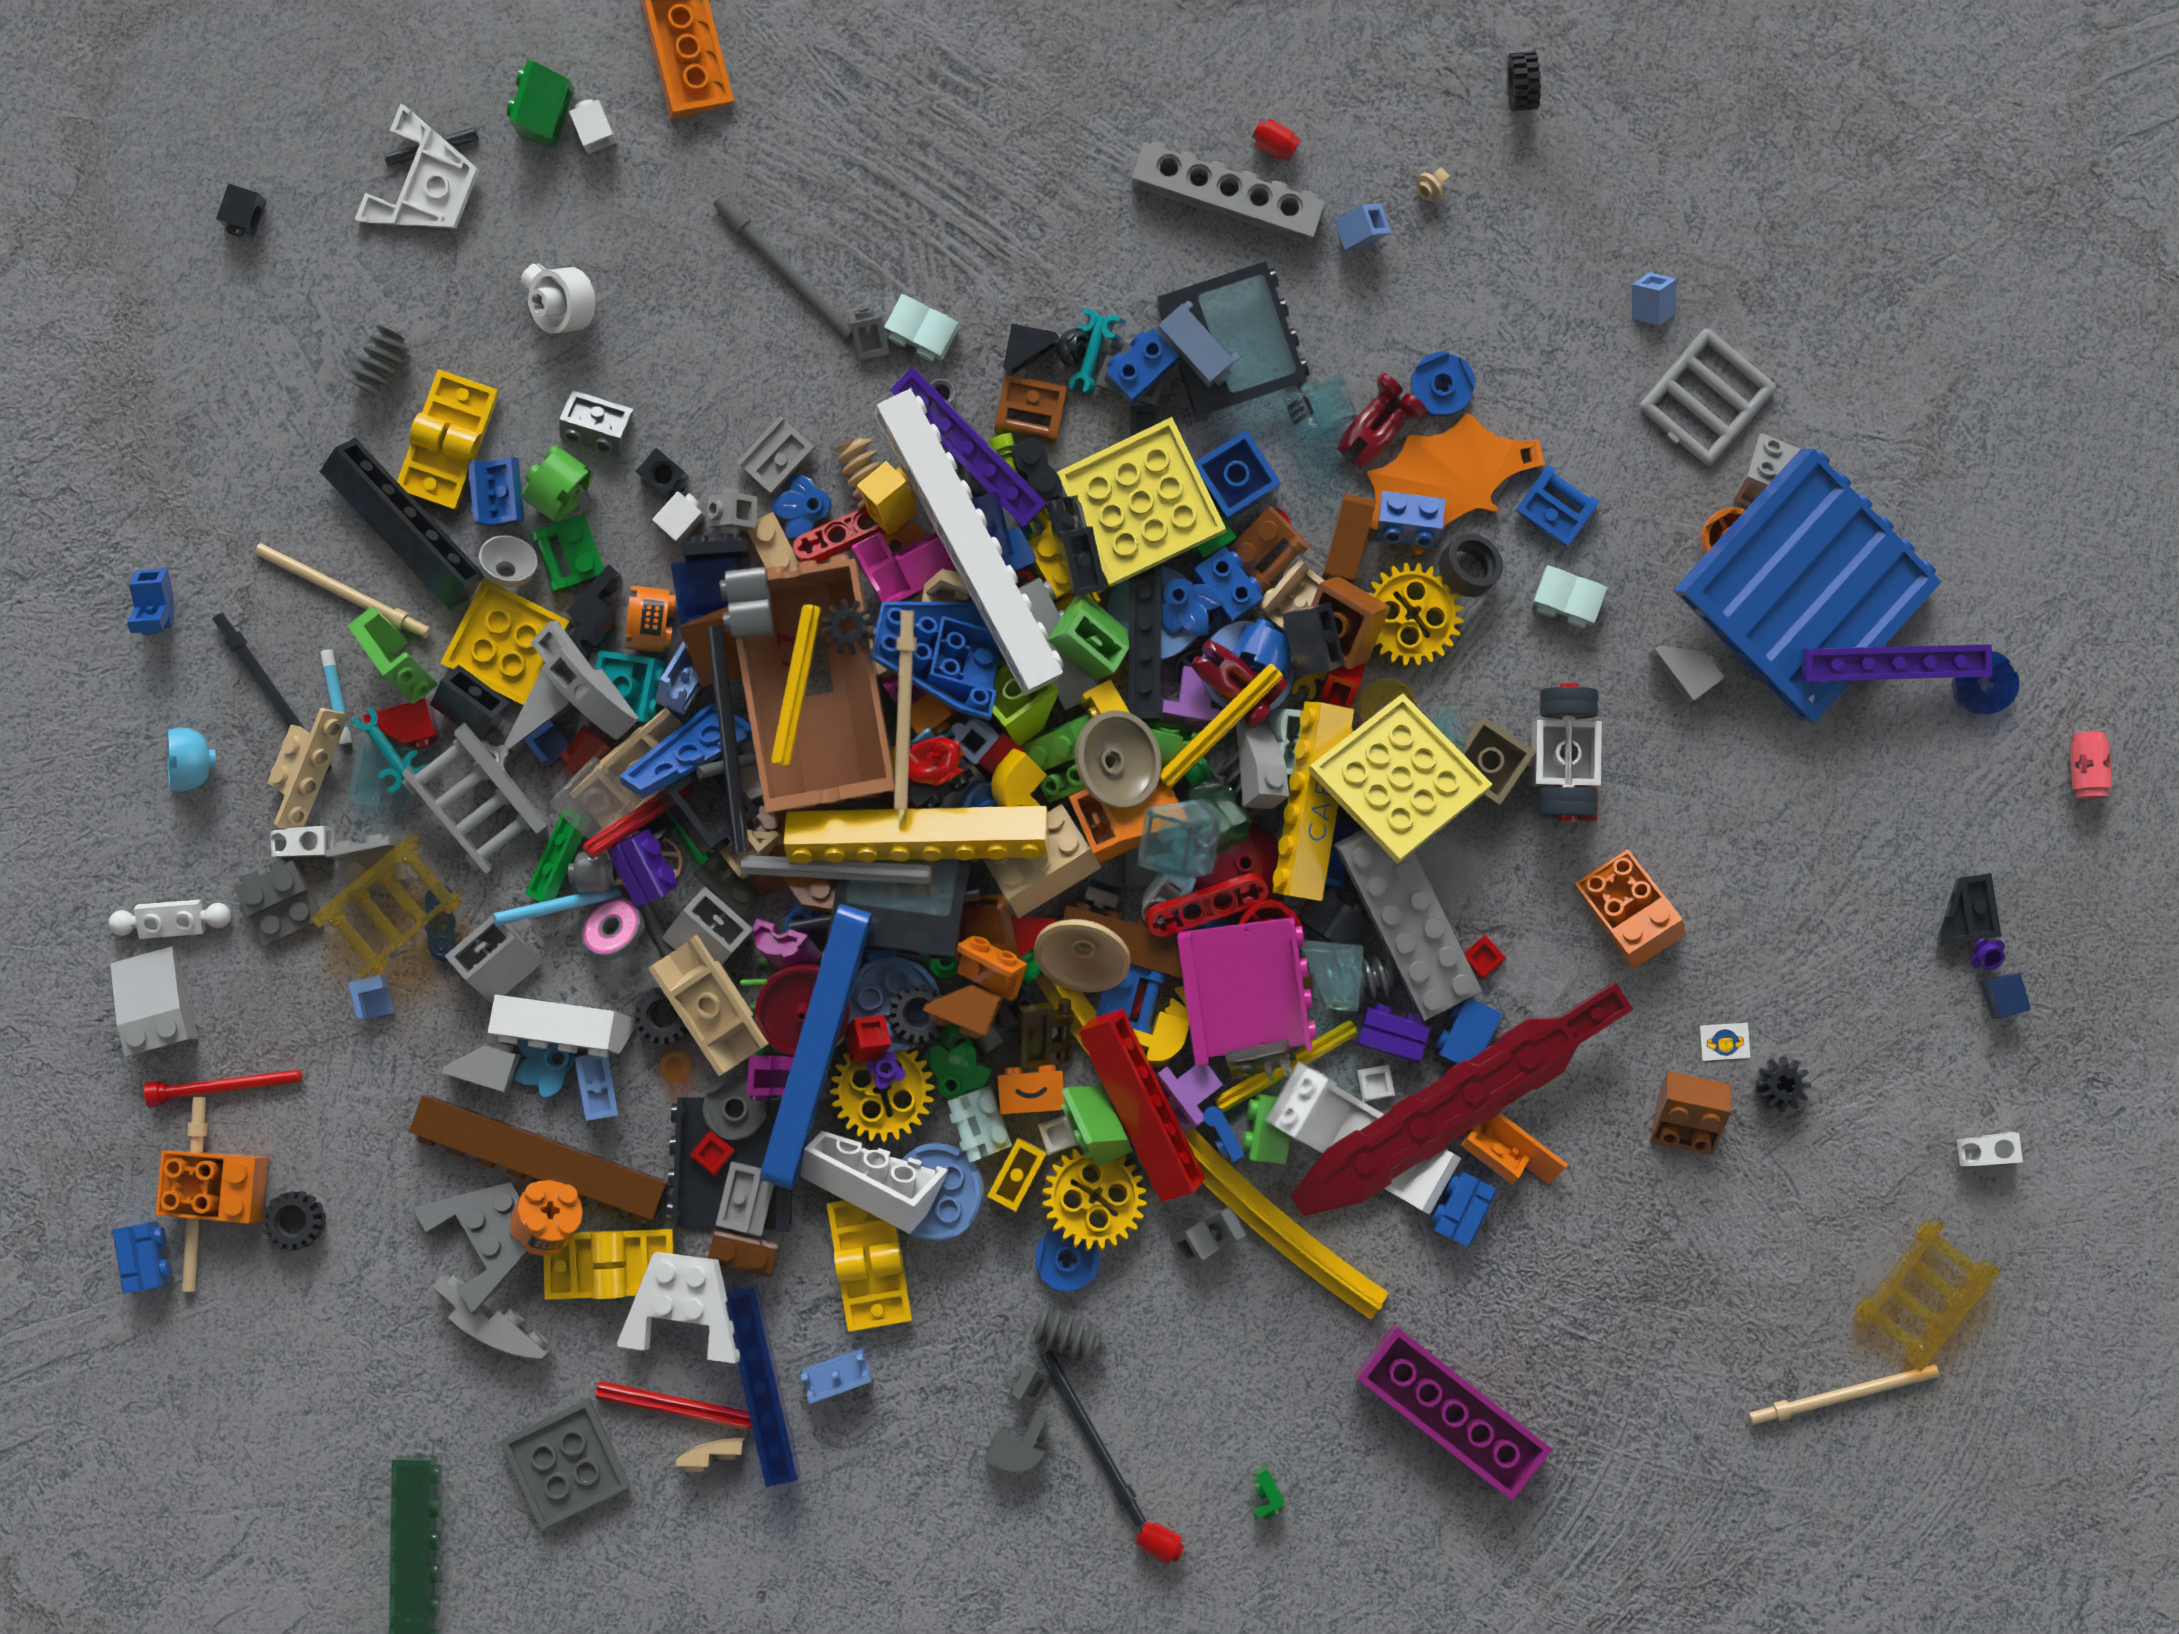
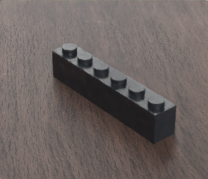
M357 438L335 447L319 472L449 610L470 599L485 578L480 569Z

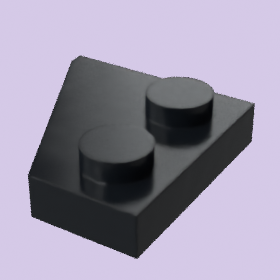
M1987 873L1956 878L1938 934L1937 946L2001 937L1992 874Z

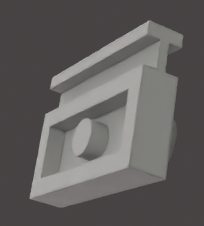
M779 416L737 463L772 495L815 448Z
M731 1162L716 1226L757 1236L763 1235L775 1185L760 1180L762 1168Z

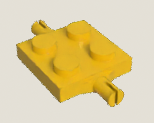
M1044 508V511H1041L1037 516L1045 530L1041 535L1028 542L1036 556L1035 564L1045 582L1048 581L1056 595L1055 599L1058 600L1071 593L1066 565L1060 564L1047 508ZM1096 592L1086 594L1097 604L1101 601Z

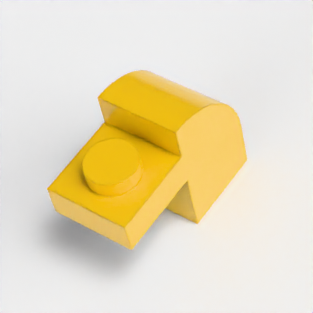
M1013 748L997 766L993 774L991 784L993 798L999 807L1040 806L1030 794L1047 775L1027 754Z
M1160 1011L1154 1019L1151 1034L1133 1029L1152 1068L1161 1067L1169 1063L1176 1056L1185 1042L1190 1025L1189 1020Z

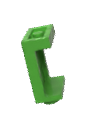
M374 606L370 607L348 625L383 677L411 703L414 704L420 698L425 697L429 691L437 686L436 680L407 652L398 658L394 656L395 653L409 642Z

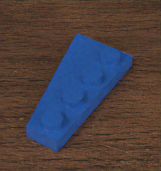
M711 701L619 776L622 786L644 799L695 771L698 766L708 764L721 757L722 751L716 703ZM734 714L737 747L752 740L753 736L750 723Z

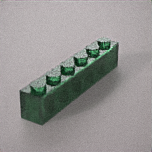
M397 1456L391 1460L389 1634H440V1630L435 1629V1616H439L440 1596H435L436 1583L440 1582L441 1565L436 1563V1550H440L441 1531L436 1530V1517L441 1516L442 1510L441 1497H437V1484H441L442 1465L437 1464V1456Z

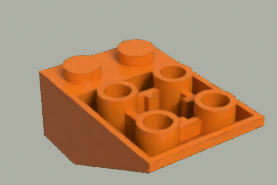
M1160 777L1154 791L1146 800L1127 808L1107 806L1096 800L1087 789L1069 796L1091 850L1099 864L1188 824L1172 787L1167 786Z
M1628 849L1574 883L1605 933L1632 970L1686 936L1683 919Z
M162 1150L155 1215L248 1224L262 1222V1218H264L263 1211L265 1208L269 1157Z

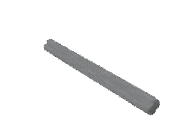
M744 855L740 863L741 872L749 875L929 884L932 878L931 866L920 864L842 861L839 863L814 861L801 864L788 862L787 857Z

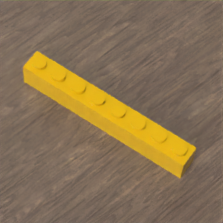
M1046 806L786 811L784 848L788 862L801 864L814 861L839 863L842 861L873 862L875 860L903 862L916 859L937 861L939 859L970 860L972 858L1001 860L1018 857L1035 859L1037 857H1048L1049 823Z

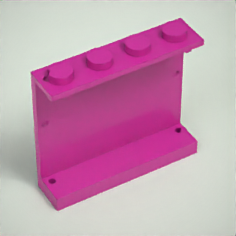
M1294 917L1178 932V946L1195 1065L1208 1064L1209 1057L1301 1045H1306L1307 1051H1312L1311 1040H1317L1315 1021H1308L1307 1009L1313 1008L1310 989L1304 990L1303 978L1309 977L1306 958H1300L1298 946L1304 945L1302 926H1295Z

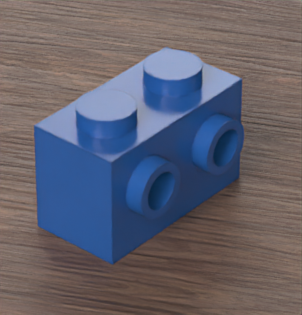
M1153 328L1147 334L1144 331L1140 332L1130 342L1132 346L1130 350L1124 355L1119 352L1106 365L1109 368L1106 371V379L1131 405L1179 361V355Z
M1223 547L1194 568L1191 575L1198 584H1207L1219 593L1223 600V605L1217 609L1229 625L1261 602L1263 597L1260 593L1263 590L1254 577L1248 578L1242 570L1244 565L1240 557L1234 551L1229 552L1226 547Z

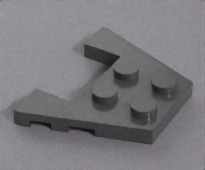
M512 1182L413 1208L418 1220L429 1236L458 1218L486 1267V1271L457 1288L473 1315L480 1312L484 1302L492 1293L495 1294L501 1288L505 1278L514 1268L517 1269L530 1254L524 1249L525 1246L518 1239L516 1241L511 1233V1215L520 1198Z

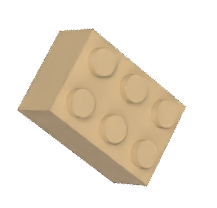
M1062 804L1048 812L1050 815L1048 817V857H1037L1035 859L1018 857L1001 860L982 858L1018 918L1101 868L1091 848Z

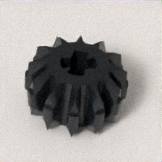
M844 599L841 600L842 610L839 612L834 605L829 606L834 617L822 616L821 620L831 625V627H825L820 631L823 636L832 635L826 641V645L829 648L838 643L836 652L842 655L846 646H848L851 656H855V645L858 643L864 651L868 649L866 642L863 641L864 637L870 640L875 639L876 635L866 629L877 626V623L872 619L865 620L872 613L869 608L859 613L861 603L856 600L850 610L847 601ZM850 620H853V625L857 628L856 631H849L848 635H843L845 632L840 628L841 625L848 624Z
M1781 1056L1778 1064L1774 1059L1767 1060L1769 1070L1765 1068L1758 1069V1073L1765 1077L1764 1080H1755V1086H1764V1090L1757 1094L1758 1098L1763 1099L1769 1096L1766 1106L1773 1108L1777 1104L1778 1110L1782 1112L1786 1111L1788 1104L1792 1109L1799 1108L1796 1097L1801 1100H1807L1808 1096L1802 1092V1088H1811L1810 1082H1802V1078L1809 1074L1808 1070L1797 1071L1800 1062L1793 1060L1789 1064L1787 1057ZM1779 1078L1788 1079L1789 1085H1785L1788 1087L1787 1090L1778 1089L1777 1083H1781L1778 1081Z

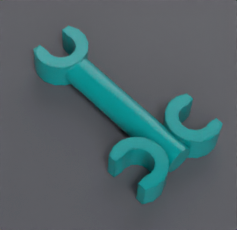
M1085 308L1082 313L1090 316L1091 321L1088 325H1078L1077 328L1083 329L1084 333L1091 335V339L1081 370L1071 377L1069 388L1078 392L1080 384L1085 381L1083 392L1092 395L1096 388L1092 374L1104 336L1112 341H1120L1121 337L1112 333V328L1117 323L1125 325L1126 321L1118 315L1113 314L1105 317L1092 309Z
M369 707L366 709L367 714L370 716L369 723L363 725L357 717L351 719L352 724L358 730L366 731L392 769H383L378 773L377 777L382 779L388 774L392 775L395 782L387 791L389 793L395 792L400 788L402 781L406 779L402 773L407 767H410L417 774L427 765L422 764L418 768H413L410 765L411 758L418 754L416 750L406 753L402 761L377 726V713Z

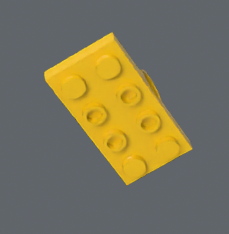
M440 369L437 370L423 411L416 416L409 435V442L411 444L397 480L408 494L457 511L468 482L469 461L476 460L500 394L499 390Z
M846 1200L826 1203L835 1251V1268L841 1287L848 1332L912 1321L897 1227Z
M674 1228L575 1232L571 1241L561 1251L553 1255L543 1256L545 1300L573 1298L611 1299L636 1296L652 1255L657 1252L675 1254Z

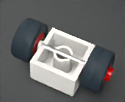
M1560 683V687L1544 688L1540 691V716L1562 719L1536 720L1532 723L1531 749L1536 752L1531 758V787H1549L1539 790L1538 812L1540 816L1558 818V822L1575 823L1578 818H1590L1597 815V790L1592 788L1601 786L1602 721H1575V719H1587L1598 716L1599 693L1597 689L1579 687V683Z

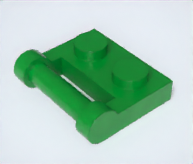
M584 514L548 527L539 528L530 533L533 543L538 545L551 580L549 587L552 593H558L591 581L605 568ZM556 536L559 538L572 574L564 578L549 541L550 538Z

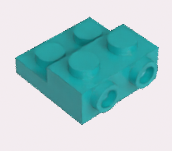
M598 651L595 670L602 669L639 718L636 722L647 724L664 709V706L656 703L655 699L660 678L667 669L666 662L655 658Z

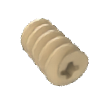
M857 438L833 449L835 453L843 452L837 458L839 464H847L842 472L845 476H852L847 482L849 487H857V484L883 464L882 461L872 462L871 460L878 453L877 450L866 449L873 441L872 438ZM857 488L852 494L853 498L862 499ZM863 500L858 504V509L865 507Z

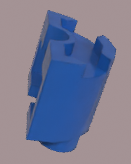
M1258 619L1255 625L1243 626L1232 652L1243 660L1250 669L1262 672L1268 665H1274L1282 673V678L1288 682L1294 667L1290 660L1291 650L1287 636L1274 630L1275 627L1272 623L1262 619Z

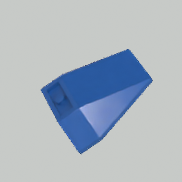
M882 602L875 630L876 637L873 640L869 658L899 676L900 650H896L897 637H900L901 610L914 611L913 637H916L917 641L916 651H913L912 684L958 712L990 720L996 695L993 685L1000 650L975 603Z

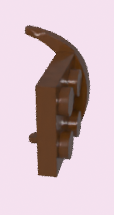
M981 894V900L964 903L957 945L971 936L982 937L988 940L990 945L1002 951L1012 952L1020 959L1007 897L1002 894ZM940 907L925 910L922 913L945 916L950 913V909L943 910Z

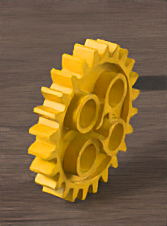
M1404 563L1401 573H1399L1395 566H1392L1390 568L1391 577H1388L1383 572L1379 574L1381 585L1374 581L1370 583V587L1375 593L1368 594L1385 604L1393 605L1397 609V617L1395 619H1385L1375 646L1379 644L1382 647L1378 656L1381 657L1386 652L1391 653L1390 663H1393L1397 657H1401L1403 667L1408 664L1409 659H1413L1415 666L1419 667L1421 657H1424L1430 664L1433 662V652L1439 657L1445 655L1442 645L1448 648L1454 646L1449 636L1458 637L1460 635V632L1454 628V625L1463 624L1464 620L1456 617V613L1463 611L1464 606L1454 605V602L1461 595H1451L1449 592L1450 588L1442 583L1443 578L1441 574L1437 578L1432 576L1434 570L1432 566L1426 573L1422 572L1421 563L1416 565L1414 571H1410L1408 563ZM1410 585L1419 586L1423 592L1422 599H1410L1407 595V587ZM1394 592L1400 594L1408 610L1413 611L1416 609L1419 614L1416 616V620L1430 634L1429 638L1422 634L1420 627L1414 619H1405L1407 609L1394 597ZM1430 610L1438 611L1442 617L1441 624L1438 626L1430 625L1426 620V613ZM1410 629L1415 632L1417 636L1416 643L1407 645L1402 642L1400 637L1401 631Z
M915 1050L911 1054H907V1051L895 1053L897 1057L896 1062L904 1069L905 1077L901 1081H895L893 1084L888 1085L892 1088L887 1091L893 1112L892 1117L887 1116L881 1095L873 1093L878 1088L875 1085L876 1081L873 1074L867 1071L869 1061L851 1063L849 1055L843 1054L847 1064L846 1066L836 1064V1069L842 1074L841 1076L831 1077V1081L838 1084L839 1088L830 1090V1094L839 1096V1100L832 1103V1107L843 1108V1111L839 1113L837 1118L839 1120L847 1117L850 1119L846 1125L847 1130L856 1125L858 1127L857 1137H861L867 1131L869 1132L870 1142H873L876 1134H881L883 1143H886L888 1134L892 1133L898 1141L900 1130L903 1129L908 1135H911V1128L909 1126L911 1123L919 1127L922 1125L917 1116L919 1114L929 1115V1111L923 1105L924 1103H933L934 1099L927 1096L926 1092L935 1090V1086L925 1083L933 1074L932 1072H922V1069L927 1065L926 1060L918 1063L915 1061L919 1051ZM860 1071L867 1072L871 1076V1083L865 1088H859L853 1083L855 1074ZM900 1092L908 1093L912 1098L910 1106L905 1109L897 1108L893 1103L895 1095ZM868 1102L879 1104L881 1107L879 1116L874 1119L865 1117L862 1112L865 1104Z
M1073 1149L1071 1152L1072 1160L1062 1155L1060 1162L1063 1167L1055 1164L1051 1167L1056 1177L1046 1176L1044 1180L1052 1186L1051 1188H1044L1041 1192L1042 1195L1050 1197L1049 1200L1042 1203V1208L1051 1209L1045 1220L1055 1219L1057 1223L1052 1231L1055 1232L1062 1229L1064 1231L1062 1241L1067 1240L1070 1236L1073 1237L1074 1248L1079 1245L1080 1241L1085 1242L1086 1251L1090 1250L1093 1243L1097 1244L1099 1251H1103L1105 1241H1108L1110 1246L1114 1248L1117 1245L1116 1236L1126 1241L1128 1234L1125 1229L1135 1232L1138 1228L1132 1219L1142 1220L1144 1216L1141 1212L1137 1211V1208H1144L1147 1202L1138 1199L1139 1196L1146 1193V1189L1137 1188L1136 1186L1143 1177L1132 1176L1131 1173L1136 1165L1133 1164L1126 1168L1123 1165L1127 1157L1125 1155L1098 1168L1093 1158L1087 1160L1084 1152L1083 1155H1080L1076 1149ZM1083 1170H1095L1099 1180L1095 1183L1087 1182L1083 1178ZM1075 1180L1076 1182H1078V1185L1085 1191L1081 1190L1076 1186H1073L1070 1183V1181ZM1111 1188L1120 1189L1124 1194V1201H1112L1109 1198L1108 1190ZM1097 1192L1100 1195L1098 1201L1094 1202V1204L1089 1203L1090 1195ZM1067 1194L1076 1195L1080 1201V1206L1077 1208L1067 1207L1064 1204L1063 1196ZM1107 1208L1115 1210L1117 1216L1111 1215ZM1094 1213L1102 1215L1105 1219V1226L1102 1228L1092 1226L1089 1216Z

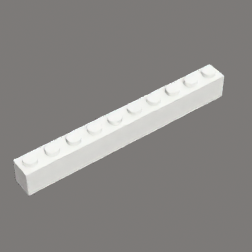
M910 388L876 404L873 415L903 471L909 477L913 490L1023 695L1026 696L1060 678L1063 674L1061 668L1064 667L1062 659L1056 650L1052 651L1046 641L1048 634L1041 622L1036 623L1031 613L1033 607L1030 599L1025 593L1021 595L1016 585L1018 579L1013 568L1010 565L1006 566L1001 557L1003 552L998 540L995 537L991 538L985 528L987 521L983 512L979 508L975 509L970 500L972 493L968 484L964 480L960 481L955 472L957 465L950 452L945 453L940 444L942 438L935 424L930 425L925 416L927 410L920 396L915 397Z

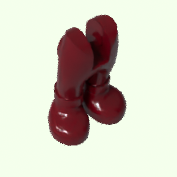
M1383 372L1376 381L1379 390L1377 398H1373L1368 406L1351 422L1342 435L1336 449L1342 455H1345L1349 449L1353 448L1359 437L1366 441L1369 445L1360 452L1359 457L1353 463L1359 469L1372 463L1387 448L1398 430H1401L1405 425V420L1421 418L1428 411L1427 407L1418 398L1410 393H1406L1395 410L1389 413L1386 420L1375 431H1372L1380 417L1387 412V408L1403 392L1401 385Z
M1207 640L1202 647V652L1207 658L1217 664L1219 668L1203 657H1195L1190 664L1201 680L1230 703L1243 691V689L1230 680V677L1245 689L1258 676L1236 654L1212 640ZM1284 678L1244 716L1247 725L1254 729L1266 717L1271 709L1269 705L1281 695L1288 684Z

